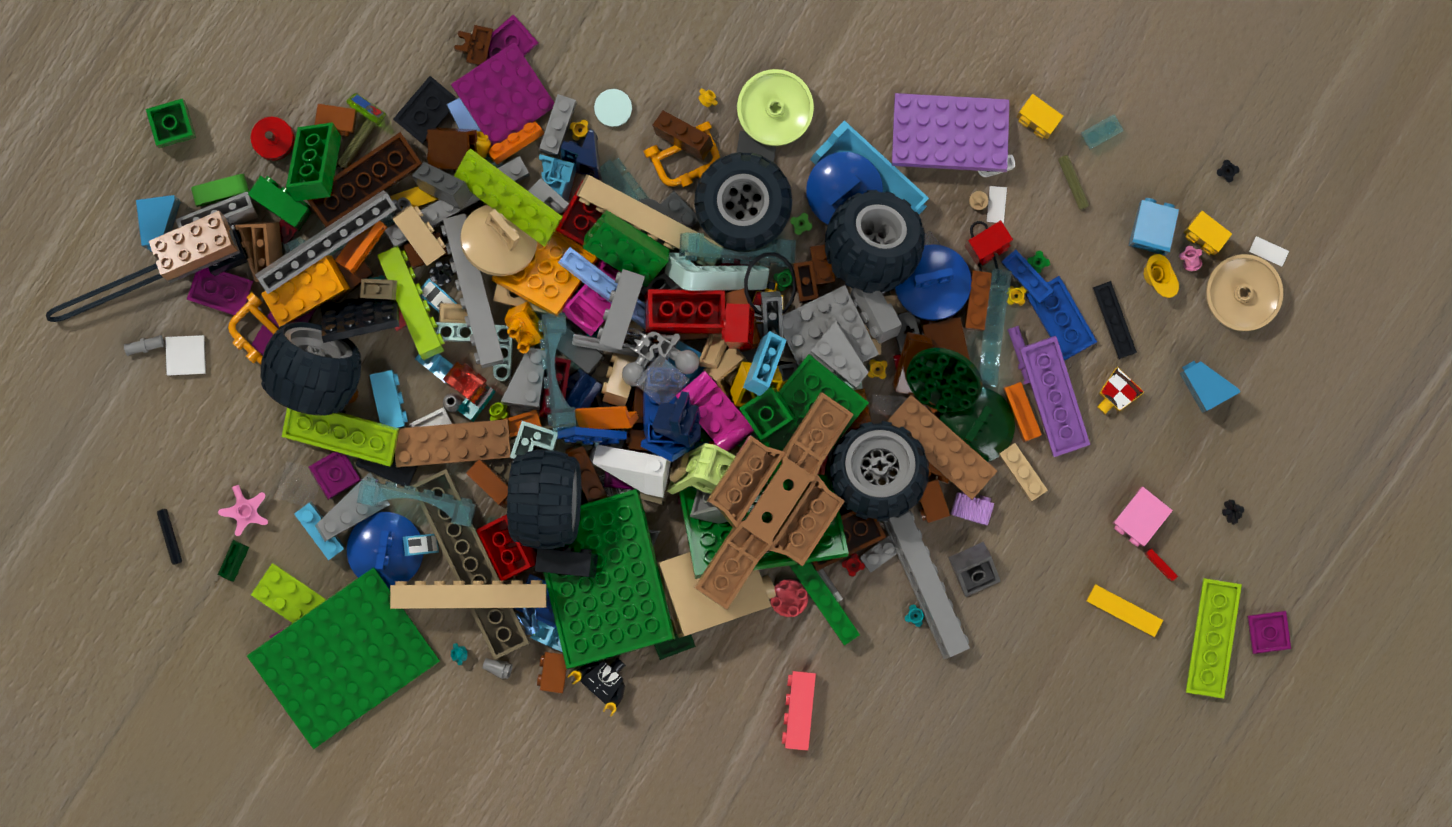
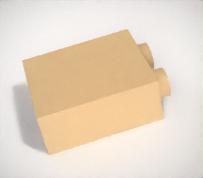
M690 552L657 563L667 606L678 638L771 607L769 599L776 597L774 585L769 575L761 577L759 570H753L726 610L694 588L700 578L695 579Z

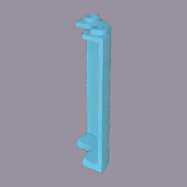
M845 120L833 131L828 140L810 159L816 165L820 160L833 153L852 152L867 158L878 170L882 179L884 193L887 191L894 193L895 196L902 200L905 199L911 204L913 211L918 212L919 215L927 207L925 203L929 198L895 166H892L881 153Z

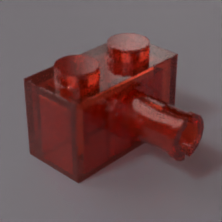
M456 362L443 380L477 406L490 389L485 384L487 380L479 373L476 376L472 374L473 369L466 363L462 366Z

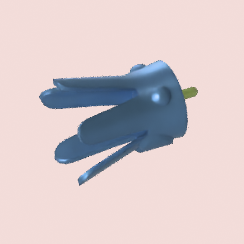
M523 608L525 618L520 617L518 613L516 615L524 626L525 633L527 635H535L540 629L536 621L535 608H533L531 617L527 608Z

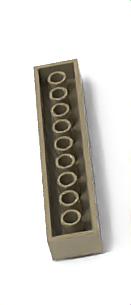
M448 469L412 485L456 580L465 581V585H473V581H484V585H492V581H500ZM470 608L494 660L530 643L514 608Z

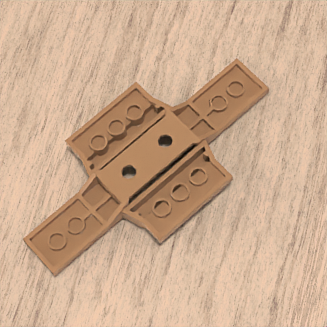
M820 393L783 451L767 447L752 436L747 438L707 499V502L720 510L733 528L694 587L696 590L727 610L758 561L767 551L786 555L800 566L805 564L845 502L827 488L818 476V472L824 459L854 414L824 393ZM782 460L781 466L779 467L776 474L766 487L765 491L753 507L752 511L750 512L746 520L742 521L745 514L757 498L758 494L770 478L771 474L773 473L779 462ZM786 479H790L793 482V488L789 491L783 487V482ZM764 512H770L772 515V520L769 523H764L762 520Z

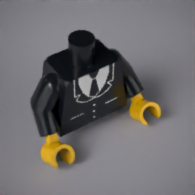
M616 658L611 665H608L605 661H596L582 665L567 676L568 678L570 676L575 677L576 681L572 684L580 681L605 704L603 712L606 709H610L612 711L610 717L614 715L616 708L623 699L625 690L624 678L618 673L626 665L619 658Z

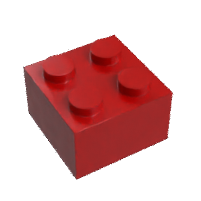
M726 303V309H723L725 328H722V340L730 349H753L755 311L750 304Z

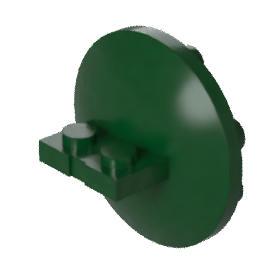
M929 348L920 351L911 359L906 371L908 386L919 402L942 413L958 412L970 408L977 402L982 391V378L978 369L969 359L953 350Z
M982 387L977 402L970 408L958 412H940L939 415L940 421L987 462L998 458L999 453L1009 447L1014 437L1015 418L1010 405L1001 395Z

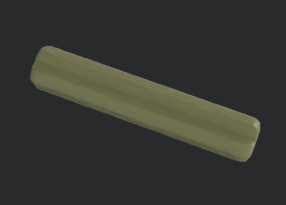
M367 119L337 162L338 167L344 170L349 166L374 129V122Z
M1064 155L1058 161L1080 210L1087 208L1089 203L1069 156Z

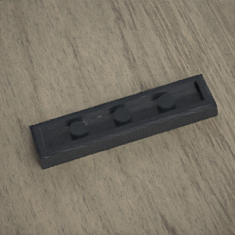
M1111 281L1093 287L1092 289L1118 360L1136 354L1137 351Z

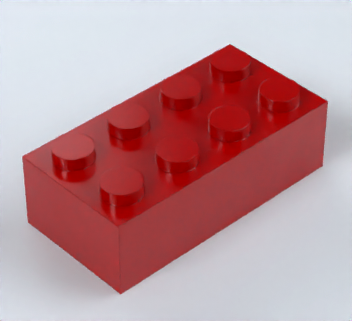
M648 289L645 294L646 333L722 334V328H725V321H723L725 291Z

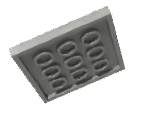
M845 285L782 315L783 336L798 366L810 354L833 374L838 375L811 353V350L835 321L862 363L879 355Z

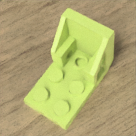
M705 443L689 452L686 473L676 483L670 480L667 492L675 494L688 486H693L705 493L711 494L734 460L735 455L713 444Z

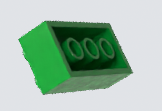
M334 123L297 128L286 188L294 201L331 196L341 143V135Z
M608 210L602 214L587 232L583 244V249L620 272L625 269L645 276L642 284L645 287L651 283L668 263L670 249Z

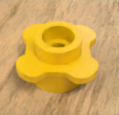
M703 88L699 90V101L705 107L718 104L713 91H706Z
M586 120L570 124V129L573 131L572 138L575 141L583 137L586 138L589 131Z
M1008 287L1007 292L1009 294L1006 302L1009 305H1024L1026 289L1024 287Z
M874 359L870 360L868 376L870 378H886L885 369L888 366L887 362L884 360L881 362Z

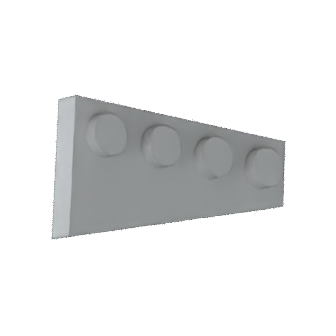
M371 472L315 525L325 542L390 505Z

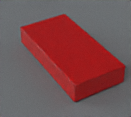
M1148 549L1144 553L1169 581H1174L1178 577L1152 549Z

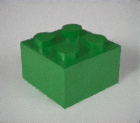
M183 98L146 109L155 144L158 148L196 138L188 107Z
M774 385L769 387L761 396L757 395L739 408L760 440H763L795 418Z

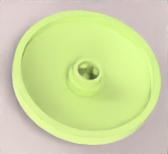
M780 69L766 70L750 78L743 86L737 102L738 118L744 131L753 140L767 146H783L799 139L808 129L814 111L811 92L803 80L791 72Z

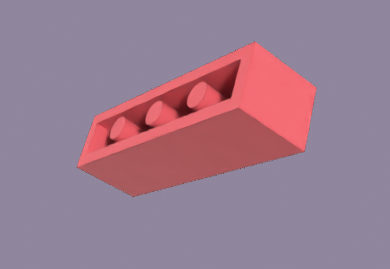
M792 671V675L788 674L787 686H791L790 694H786L785 705H789L788 713L784 714V724L787 725V731L782 734V744H785V748L808 750L816 673Z

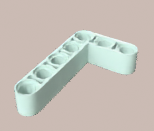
M672 252L669 253L665 274L685 290H740L744 288V278L748 266H695L684 255ZM758 265L753 266L748 278V290H763L767 288L769 268Z
M436 322L438 326L435 328L437 334L441 333L445 327H450L452 330L450 336L443 337L444 341L471 342L470 337L463 338L461 336V330L467 328L465 323ZM495 325L500 348L507 349L508 356L504 358V363L493 366V375L498 381L505 382L509 380L512 372L513 338L509 336L507 339H500L499 332L503 329L508 330V327L505 325ZM506 368L507 375L504 378L498 377V369Z

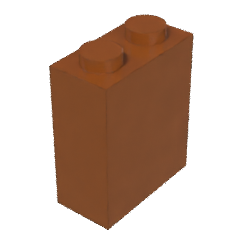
M479 459L466 474L498 505L506 509L508 484L485 462Z

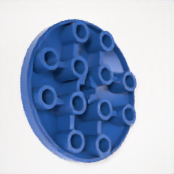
M837 152L820 160L812 169L806 186L810 208L826 224H829L836 209L857 193L863 194L867 190L883 192L882 179L876 167L867 158L852 152Z
M924 245L922 258L914 273L904 283L896 286L895 291L902 306L912 315L929 321L943 320L956 314L967 302L971 291V273L965 260L954 250L942 245Z
M379 512L359 522L349 536L347 559L352 571L357 577H360L374 567L389 589L390 585H395V581L408 582L419 570L424 554L405 556L403 537L420 535V532L410 520L402 515L392 512Z

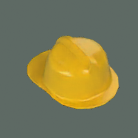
M1161 254L1152 255L1144 268L1143 275L1145 281L1153 286L1161 296L1166 298L1174 297L1178 293L1179 282L1169 260Z

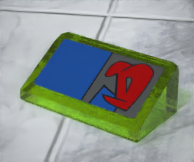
M357 93L353 94L346 101L350 107L356 109L357 112L376 125H380L386 116L384 111Z

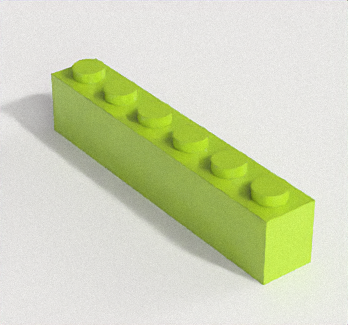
M396 246L378 254V259L387 280L397 281L396 301L419 355L425 360L443 352L444 348L442 345L445 344L441 333L437 334L435 330L438 326L434 317H430L428 311L431 309L428 302L422 300L421 294H423L420 284H416L413 279L416 277L412 266L408 267L407 265L409 259L406 251H401Z

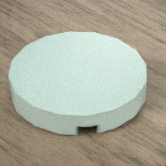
M608 89L597 97L594 105L595 115L605 126L619 127L625 124L631 116V100L621 90Z

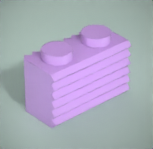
M962 491L961 493L957 492L950 515L988 526L994 503L991 502V498L980 495V498L974 497L971 500Z

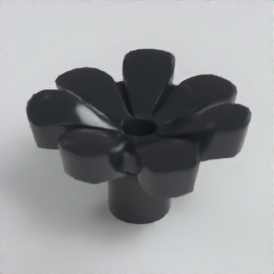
M437 261L435 263L436 267L430 268V273L432 274L430 280L432 282L437 280V285L443 286L444 281L446 283L451 282L449 276H453L454 273L452 269H449L451 267L449 263L446 262L442 265L440 261Z
M1235 500L1225 501L1224 506L1227 509H1223L1222 514L1224 516L1228 515L1227 522H1232L1234 525L1238 523V519L1242 518L1244 507L1236 504Z

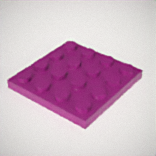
M515 42L450 84L484 135H488L491 147L507 139L511 133L519 132L525 124L534 122L553 109L554 101Z

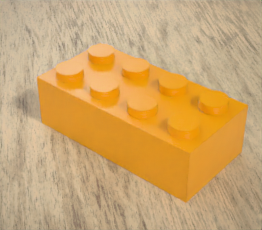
M328 255L269 294L264 291L261 295L279 327L308 314L349 290L350 287L333 256Z

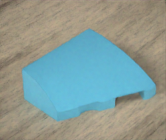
M540 154L539 160L542 161L543 165L542 179L564 200L568 201L576 173V164Z

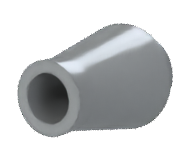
M449 393L443 399V406L449 412L457 411L462 404L461 397L456 393ZM450 398L455 400L453 405L448 404Z
M485 659L483 663L484 670L501 679H508L510 677L513 665L509 664V661Z

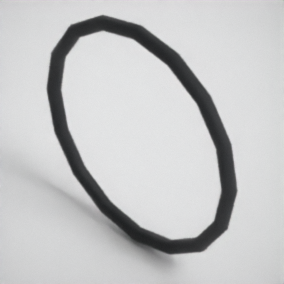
M766 252L754 258L748 266L744 278V293L748 304L751 305L755 313L762 316L761 311L752 303L748 293L750 271L755 263L765 256H775L783 260L789 267L793 279V291L790 301L782 309L783 314L793 303L797 291L795 272L784 256L776 252Z

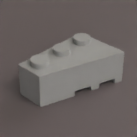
M852 288L850 296L871 336L879 344L898 336L902 324L892 304H887L883 296L885 292L875 291L872 294Z
M836 321L811 350L814 356L855 389L869 373Z
M529 348V351L524 354L501 400L502 405L540 410L548 359L547 350Z

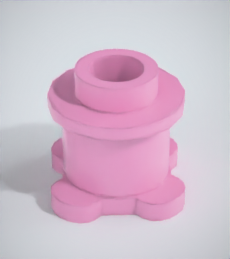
M1187 246L1186 250L1179 254L1180 259L1184 260L1183 266L1186 270L1196 271L1202 266V260L1199 258L1202 255L1201 249Z

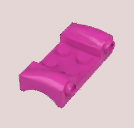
M603 260L596 266L614 281L617 273L620 272ZM585 284L572 300H567L562 313L588 335L592 336L605 321L603 316L606 309L610 310L611 303Z
M706 371L702 372L681 390L689 392L691 405L699 406L701 415L699 423L713 439L714 445L730 453L739 443L755 432L747 419ZM681 391L676 395L678 399L680 397Z

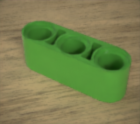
M238 174L191 187L196 207L224 201L244 192L249 193L245 174Z

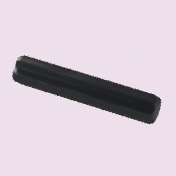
M167 509L158 510L157 516L171 563L173 565L182 562L168 511Z

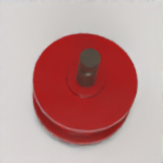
M265 117L259 120L251 131L252 147L264 159L271 161L281 160L288 156L294 147V132L281 118Z

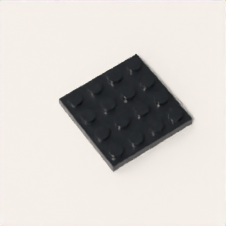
M350 298L342 303L336 304L332 302L322 307L323 343L399 327V306L396 300Z

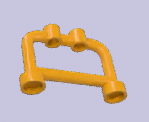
M709 121L695 128L710 135L714 145L710 150L713 159L710 163L700 166L693 171L675 179L667 177L660 160L683 150L675 145L661 152L657 145L643 151L646 158H651L663 184L670 187L681 184L682 187H686L693 183L692 179L698 176L701 178L703 172L720 158L717 146L709 131L712 129Z
M251 292L246 297L249 301L231 318L228 329L230 335L235 339L232 343L239 350L244 348L248 352L246 357L253 364L256 361L261 364L262 354L236 330L237 323L250 311L273 335L279 329L258 309L263 302Z

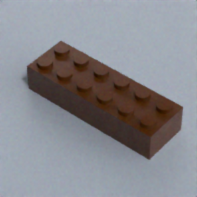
M399 132L334 176L330 197L307 201L323 225L328 227L381 191H386L416 171L422 163L404 136Z

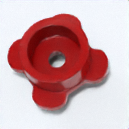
M852 554L851 558L842 562V566L848 570V575L854 577L858 571L865 568V564L860 562L857 554Z

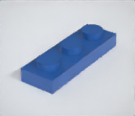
M1016 249L1001 261L1002 265L1039 305L1054 293V290Z

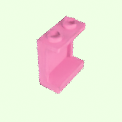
M1142 486L1117 519L1114 520V529L1121 535L1127 534L1130 537L1129 541L1136 547H1139V545L1144 547L1173 510Z

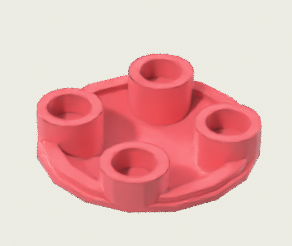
M786 579L774 586L776 597L771 598L770 603L778 614L785 617H795L804 611L808 603V593L799 581Z

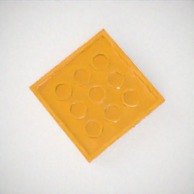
M555 231L545 247L537 242L535 255L527 267L513 275H493L492 281L558 317L567 300L572 297L582 283L581 280L558 264L559 260L569 247L593 265L598 260V257L583 249V246Z

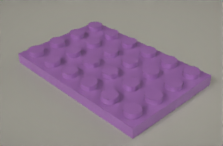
M895 93L892 166L1007 172L1009 100Z

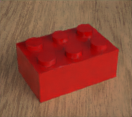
M580 184L563 214L556 232L583 246L585 235L603 213L596 210V205L590 203L588 206L579 201L580 197L576 194L581 186Z
M1000 220L969 239L965 244V248L975 264L981 263L983 266L993 259L994 254L1001 255L1011 247L1010 243L1013 241V238Z
M507 514L476 530L500 581L510 579L536 565L537 553L535 549L523 546L520 542H514L510 537Z

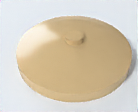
M1248 254L1235 255L1222 261L1212 271L1206 285V301L1212 315L1225 327L1236 331H1253L1268 324L1279 312L1283 301V284L1278 272L1266 260Z

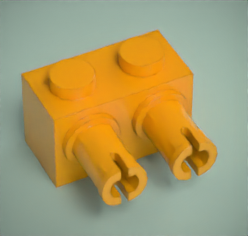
M528 301L508 310L505 316V323L508 327L507 333L511 338H516L518 342L517 349H519L520 353H527L531 346L544 341L547 330Z

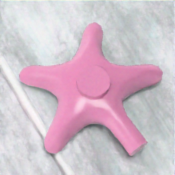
M239 485L233 486L232 490L236 497V504L230 508L220 509L218 513L221 516L237 520L235 535L240 536L249 523L267 525L268 520L257 513L259 505L265 498V493L261 492L248 500L243 496Z

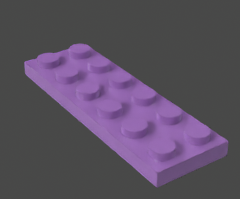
M1053 336L1020 347L1019 350L1052 455L1056 457L1090 445L1057 337Z

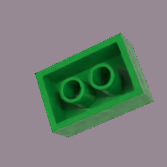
M260 176L247 195L300 231L312 213L309 210L310 205L303 200L294 201L286 188L282 187L279 189L277 187L279 184L268 176L266 178Z

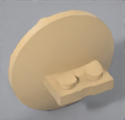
M489 205L482 206L473 211L465 220L460 234L461 247L468 261L478 270L494 276H508L520 272L532 261L537 249L536 240Z

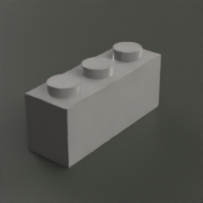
M557 94L539 147L540 151L559 157L562 143L577 104L576 100Z

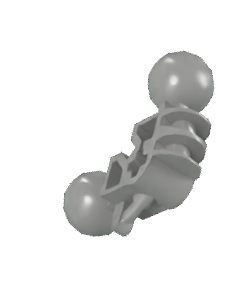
M639 332L643 337L641 340H634L637 343L635 349L630 347L631 350L639 354V357L635 362H631L623 368L622 378L630 386L642 384L646 378L645 367L649 361L651 363L655 362L657 352L666 360L669 358L674 360L677 370L683 374L695 372L699 366V358L691 350L680 351L676 348V344L681 339L679 334L660 335L657 332H651L646 336ZM657 339L659 343L657 345L653 344L651 340Z

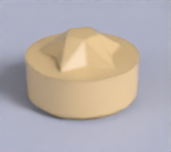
M976 191L971 194L969 205L972 209L981 211L988 205V196L982 191Z

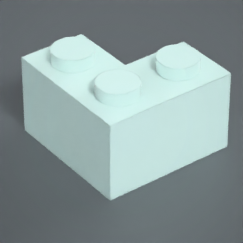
M522 421L510 458L515 459L517 455H524L525 452L534 451L535 446L546 450H554L558 440V432Z

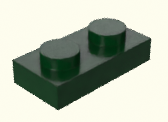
M233 540L217 575L234 582L249 547Z
M675 633V639L654 645L659 659L662 660L696 647L692 635L678 638L677 633Z

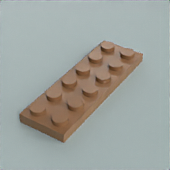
M912 395L906 399L887 421L892 422L893 426L898 428L904 427L910 431L912 437L916 440L918 439L923 446L928 462L971 500L997 473L993 466Z
M509 420L399 428L395 448L396 467L510 458Z

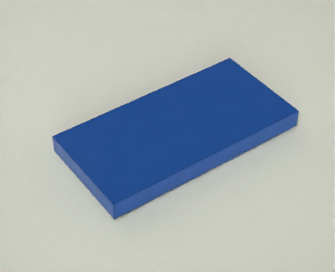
M1060 276L1047 282L1054 290V293L1040 305L1029 293L1026 294V297L1049 337H1057L1065 361L1097 343V340Z

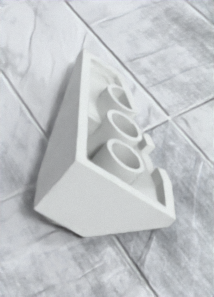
M602 445L596 446L593 464L644 494L664 497L671 461L661 456Z

